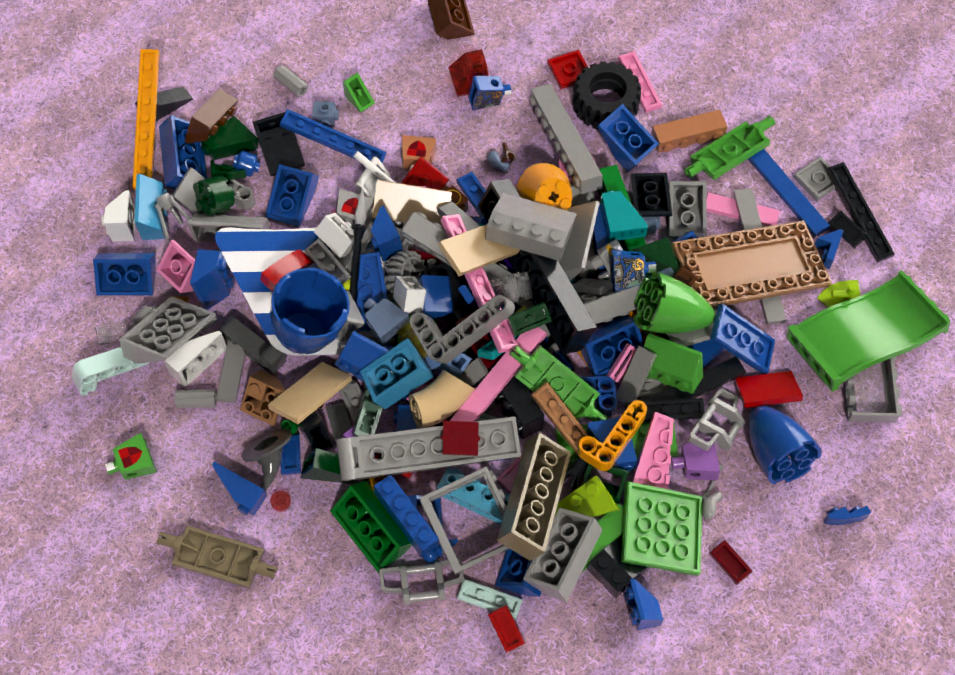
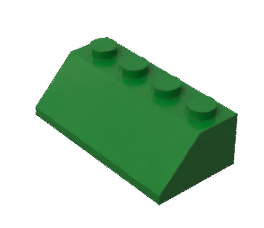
M367 481L350 485L330 511L378 573L380 569L388 567L404 555L412 546L375 496L373 489Z

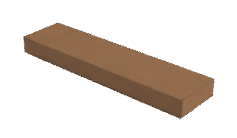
M545 382L531 396L577 456H579V441L589 435L548 382Z

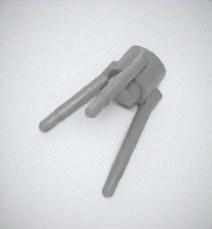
M165 193L155 199L157 204L154 206L158 211L165 239L169 240L162 209L164 212L171 210L180 225H183V221L175 211L174 206L188 221L190 217L174 200L172 195Z

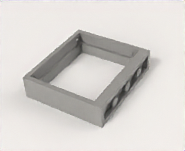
M487 466L419 498L432 529L439 538V544L454 575L510 549L505 545H501L460 565L431 504L432 501L483 478L503 518L506 510L504 503L506 497L501 488L497 489L495 485L497 481L496 476L492 470H488Z

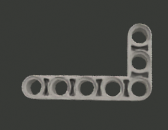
M497 295L444 336L433 318L421 312H416L411 316L410 325L429 358L441 364H447L511 316L515 306L511 300ZM505 303L504 308L500 310L501 305ZM489 315L488 320L485 322V317ZM473 327V331L469 334L470 328ZM458 338V342H457V344L454 346V342H455V340Z

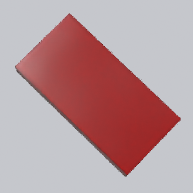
M507 605L488 614L506 653L525 644Z

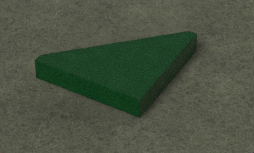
M214 160L210 161L211 177L222 175L227 180L246 178L245 170H235L232 166L226 164L221 166L214 164Z

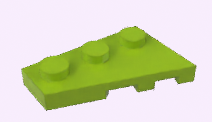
M595 476L559 501L555 515L559 508L589 517L602 516L603 514L619 511L620 509L599 476Z

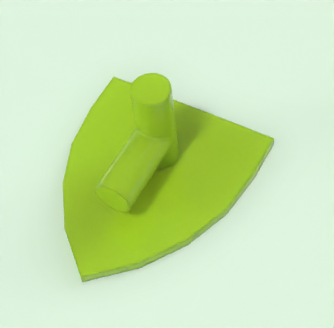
M858 280L840 281L824 289L817 299L827 307H831L859 297Z

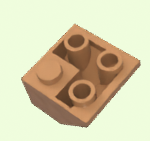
M262 370L251 375L240 411L275 426L279 414L269 410L268 404L285 391L279 379Z

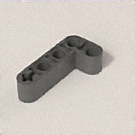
M232 316L218 329L225 340L232 341L234 345H239L247 357L271 375H274L287 362L285 353L277 350L271 343L269 345Z

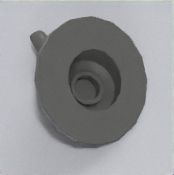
M288 428L277 429L257 438L241 453L244 461L257 460L258 464L262 465L264 476L261 488L265 491L271 485L278 472L282 460L283 446L292 437V431Z

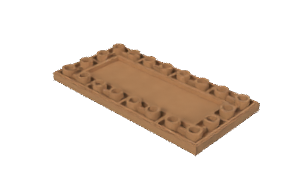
M804 220L671 243L679 269L683 265L698 277L691 285V288L704 297L712 308L718 307L721 304L726 306L825 288L832 284Z

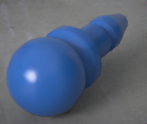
M449 539L451 547L458 542V539ZM438 545V547L426 554L423 559L426 562H434L438 556L441 557L443 552L441 546Z

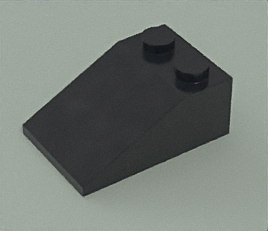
M667 173L630 174V202L640 216H672Z
M623 535L599 552L588 563L587 570L615 599L626 590L630 579L637 580L650 568L621 562Z

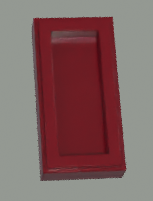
M726 540L709 553L736 585L753 572Z

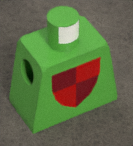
M142 433L115 447L113 453L116 460L105 464L109 475L120 471L125 480L157 472Z

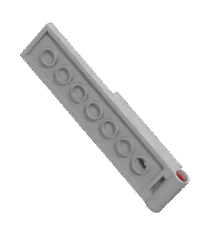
M516 417L475 421L479 422L478 437H480V440L478 441V456L442 455V440L440 437L443 435V426L337 439L341 481L521 457ZM374 453H379L381 458H374Z

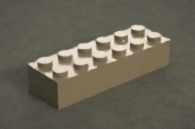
M540 432L525 442L497 538L498 542L530 561L545 553L571 455L570 451Z

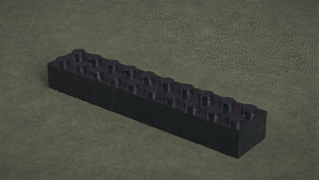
M510 179L491 181L478 205L487 223L503 193L520 197ZM520 250L516 255L508 257L510 264L533 304L537 305L545 302L552 320L545 325L562 355L582 351L597 326L559 261Z
M443 262L427 270V275L450 277L454 313L445 317L449 327L453 326L454 328L455 322L478 310L477 307L468 305L458 290L463 284L451 266ZM488 332L487 336L490 340H492V336L490 332ZM470 347L465 350L473 360L477 358ZM513 376L494 400L497 404L500 403L502 405V413L505 418L516 417L518 435L525 439L543 429L544 413L532 398L527 386Z

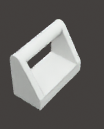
M373 157L371 162L390 177L389 172L377 157ZM366 168L355 184L356 194L360 195L361 190L364 189V196L375 199L377 180L381 179Z

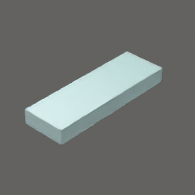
M467 579L463 580L457 597L460 601L492 612L507 605L515 620L523 599Z

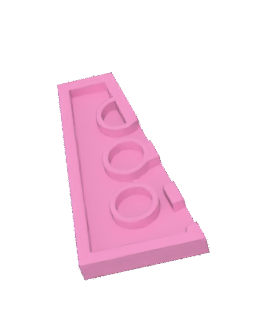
M653 412L631 482L668 489L673 418Z

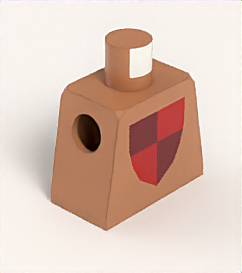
M402 135L403 168L410 171L420 157H423L432 164L437 149L436 138Z

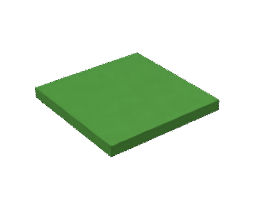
M629 481L626 482L621 562L694 576L700 575L703 496Z

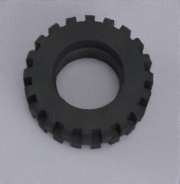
M606 61L600 62V64L594 63L590 65V68L586 67L583 69L582 73L576 78L572 103L574 105V112L577 113V117L581 121L584 119V124L587 126L593 125V128L597 130L598 125L622 104L635 117L639 110L641 84L638 77L633 75V71L629 68L625 69V66L622 64L616 65L615 62L611 61L610 63H606ZM601 89H609L617 92L622 98L616 102L605 103L594 98L592 93Z

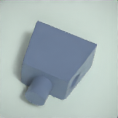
M370 298L364 304V307L368 310L364 315L366 323L382 346L410 325L409 315L388 299H383L377 304Z

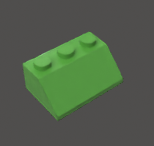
M649 333L644 348L657 354V357L647 378L655 379L665 385H670L683 392L686 391L693 394L703 378L702 352Z

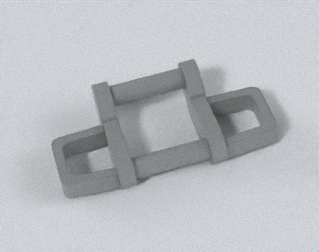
M719 388L715 396L708 402V408L702 417L696 421L695 428L691 432L688 441L705 451H708L715 442L718 443L720 448L726 451L730 450L734 437L739 429H742L745 425V420L736 409L739 397ZM718 397L731 401L733 406L719 400ZM714 411L727 417L731 422L732 427L728 433L709 422ZM699 430L712 437V439L706 442L695 436V434Z
M457 558L459 564L461 565V564H462L461 559H460V558ZM436 560L434 563L408 567L400 565V567L382 568L379 570L382 592L385 594H403L404 606L410 605L413 602L435 599L440 601L446 600L444 588L462 583L464 576L463 572H461L457 579L443 582L441 567L449 566L447 560ZM436 571L438 591L409 594L407 575ZM400 572L402 588L385 587L384 575Z

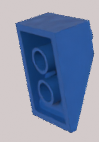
M623 104L598 125L615 159L627 172L634 168L659 144Z
M279 164L265 217L300 227L315 194L319 175Z

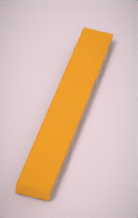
M140 49L133 190H136L137 174L150 178L153 177L159 69L158 49Z

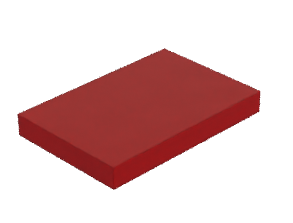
M792 371L739 377L734 381L744 408L803 401V394Z

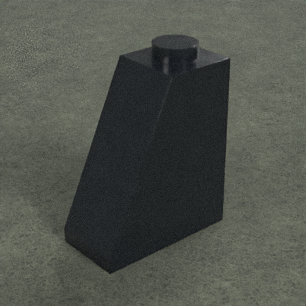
M316 411L297 424L312 451L316 448L325 451L333 448L324 424Z

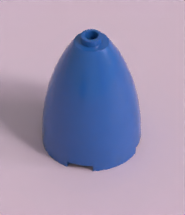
M767 406L752 408L749 415L751 444L756 459L769 482L775 485L777 482L785 480L788 483L807 474L812 469L810 465L815 459H819L822 454L820 446L813 437L795 420L774 408Z

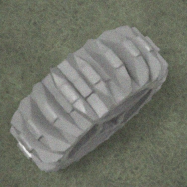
M402 250L390 257V262L387 263L389 268L385 271L388 273L386 277L388 279L387 286H390L391 293L394 294L396 276H415L418 280L422 275H427L426 269L428 266L424 265L425 260L421 259V255L417 254L416 251Z

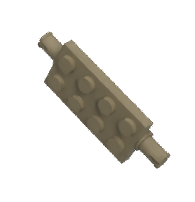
M186 526L184 533L178 535V537L161 531L159 534L161 538L158 537L157 544L173 548L175 551V556L172 560L173 566L248 589L251 588L254 577L257 574L274 579L276 576L274 573H277L278 566L261 562L264 554L263 548L191 526Z

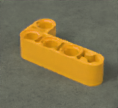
M640 400L633 401L603 443L590 436L580 439L578 445L579 457L598 470H610L643 423L647 412L646 404ZM637 411H639V412L636 414L635 419H634V418H633V413H636ZM627 425L631 430H624L622 426ZM618 441L620 445L614 446L611 442ZM590 446L592 450L586 451L582 447ZM605 456L609 461L603 462L600 460V457Z

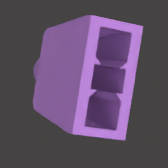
M707 438L703 440L709 442L712 438ZM692 443L684 444L681 449V456L671 457L672 469L683 468L686 479L714 481L719 479L720 467L715 444L708 451Z

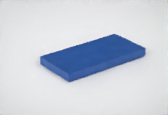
M724 304L718 305L710 340L761 374H768L775 339Z

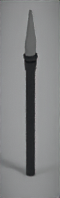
M364 189L360 193L354 215L355 225L353 226L355 230L349 291L355 303L359 255L361 254V243L366 220Z

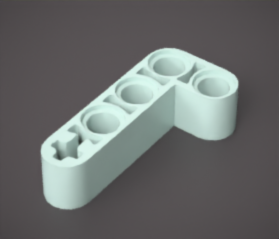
M119 347L75 363L72 379L80 395L85 396L88 395V392L96 390L98 381L137 369L148 363H136L124 358L122 348Z

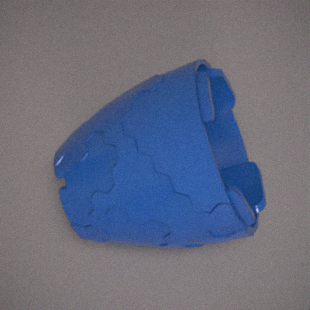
M304 268L286 274L275 285L271 298L270 321L277 339L286 349L293 353L312 354L322 350L337 338L347 320L350 309L348 294L338 278L322 269Z

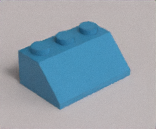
M137 174L135 224L142 240L165 239L158 211L154 205L157 204L156 198L169 192L165 190L162 182L142 174ZM162 209L163 217L165 220V216H168V211L164 212V210Z
M408 338L360 371L373 402L384 409H387L433 378L426 361Z

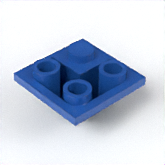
M630 579L624 593L626 604L630 605L632 610L629 613L631 624L636 625L637 630L662 625L663 617L658 600L635 579Z

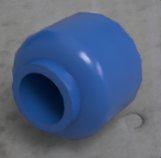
M245 151L236 154L233 163L235 170H245L248 177L253 176L254 172L258 173L260 162L257 161V155Z

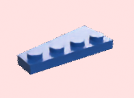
M380 252L359 255L356 305L364 320V325L355 332L371 330L364 316L368 312L364 307L365 302L372 298L378 304L381 300L388 299Z

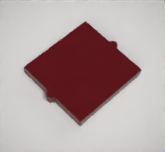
M443 421V435L440 437L442 440V455L478 456V441L480 440V437H478L479 422Z

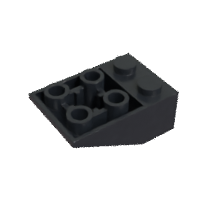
M285 112L252 122L270 176L277 174L279 164L295 169L305 166L295 133L280 127V122Z

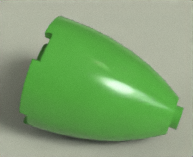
M653 272L649 278H644L634 304H638L637 315L633 317L634 323L637 328L665 334L688 333L706 328L715 321L714 309L704 297L685 283L659 272Z

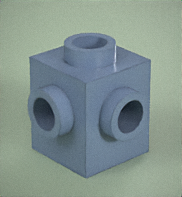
M314 101L312 120L328 127H335L336 120H339V110H336L335 102Z

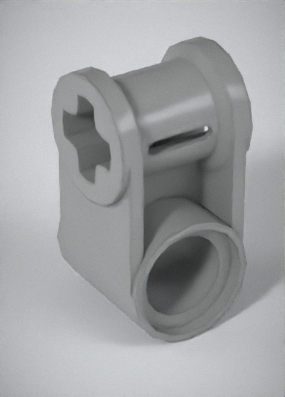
M230 179L228 187L231 186L233 189L234 205L244 210L252 209L256 204L252 190L236 180Z

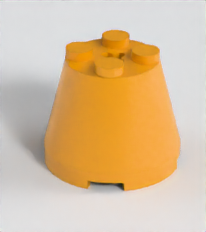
M537 163L524 170L515 186L521 198L563 210H568L571 207L572 191L567 175L560 168L549 163Z

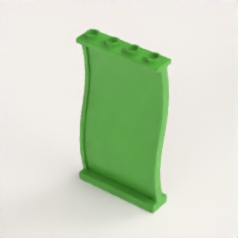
M901 270L896 277L880 287L859 297L824 309L798 325L793 324L787 329V340L833 392L839 389L840 384L861 371L911 351L942 332L944 334L947 333L950 319L937 307L934 301L925 295L924 291L912 281L911 277Z

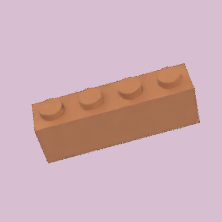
M719 109L655 125L652 127L651 135L659 143L656 146L658 153L663 151L670 152L675 148H686L691 144H702L711 139L717 140L726 134L728 126Z

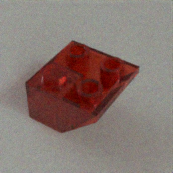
M482 49L464 53L448 67L457 97L469 94L473 76H489Z

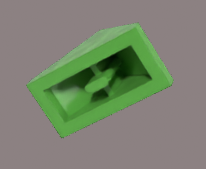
M355 73L343 81L345 97L359 112H363L375 104L359 73Z

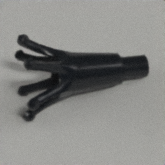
M588 446L586 449V451L592 450L590 446ZM578 456L567 467L564 482L573 474L569 485L570 488H579L583 472L588 463Z

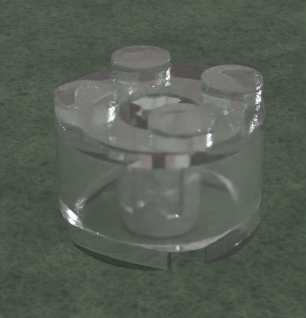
M527 272L491 279V286L496 296L501 295L513 303L534 299L530 277Z

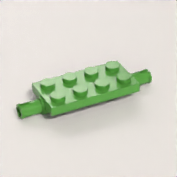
M767 116L760 122H755L751 125L745 121L691 155L690 158L693 164L684 169L685 174L692 178L703 171L713 180L719 178L770 145V139L764 135V131L774 126L775 120L771 116Z
M540 344L531 355H528L518 345L513 347L517 353L513 350L510 351L509 355L522 364L514 376L533 392L542 384L548 382L577 421L583 416L588 417L593 422L607 419V416L598 411L594 405L600 393Z

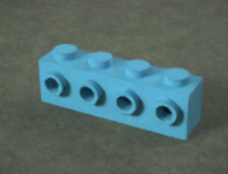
M447 468L437 489L465 477L464 473L458 469L452 470ZM480 480L443 496L500 525L502 524L503 518L488 487L482 484ZM510 494L505 495L506 500H504L506 507Z

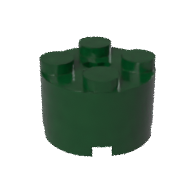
M214 176L193 184L197 200L195 206L198 211L213 216L230 211V207L234 206V192L232 187H228L226 184L228 180L224 176Z

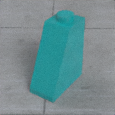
M607 191L601 194L600 204L609 242L616 239L626 240L646 237L647 223L621 191Z

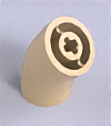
M442 370L430 385L409 396L410 409L417 428L433 427L452 416L469 399L475 388L449 372Z

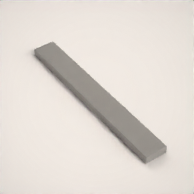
M752 188L734 190L733 195L742 230L762 227ZM780 296L760 299L767 325L786 322Z

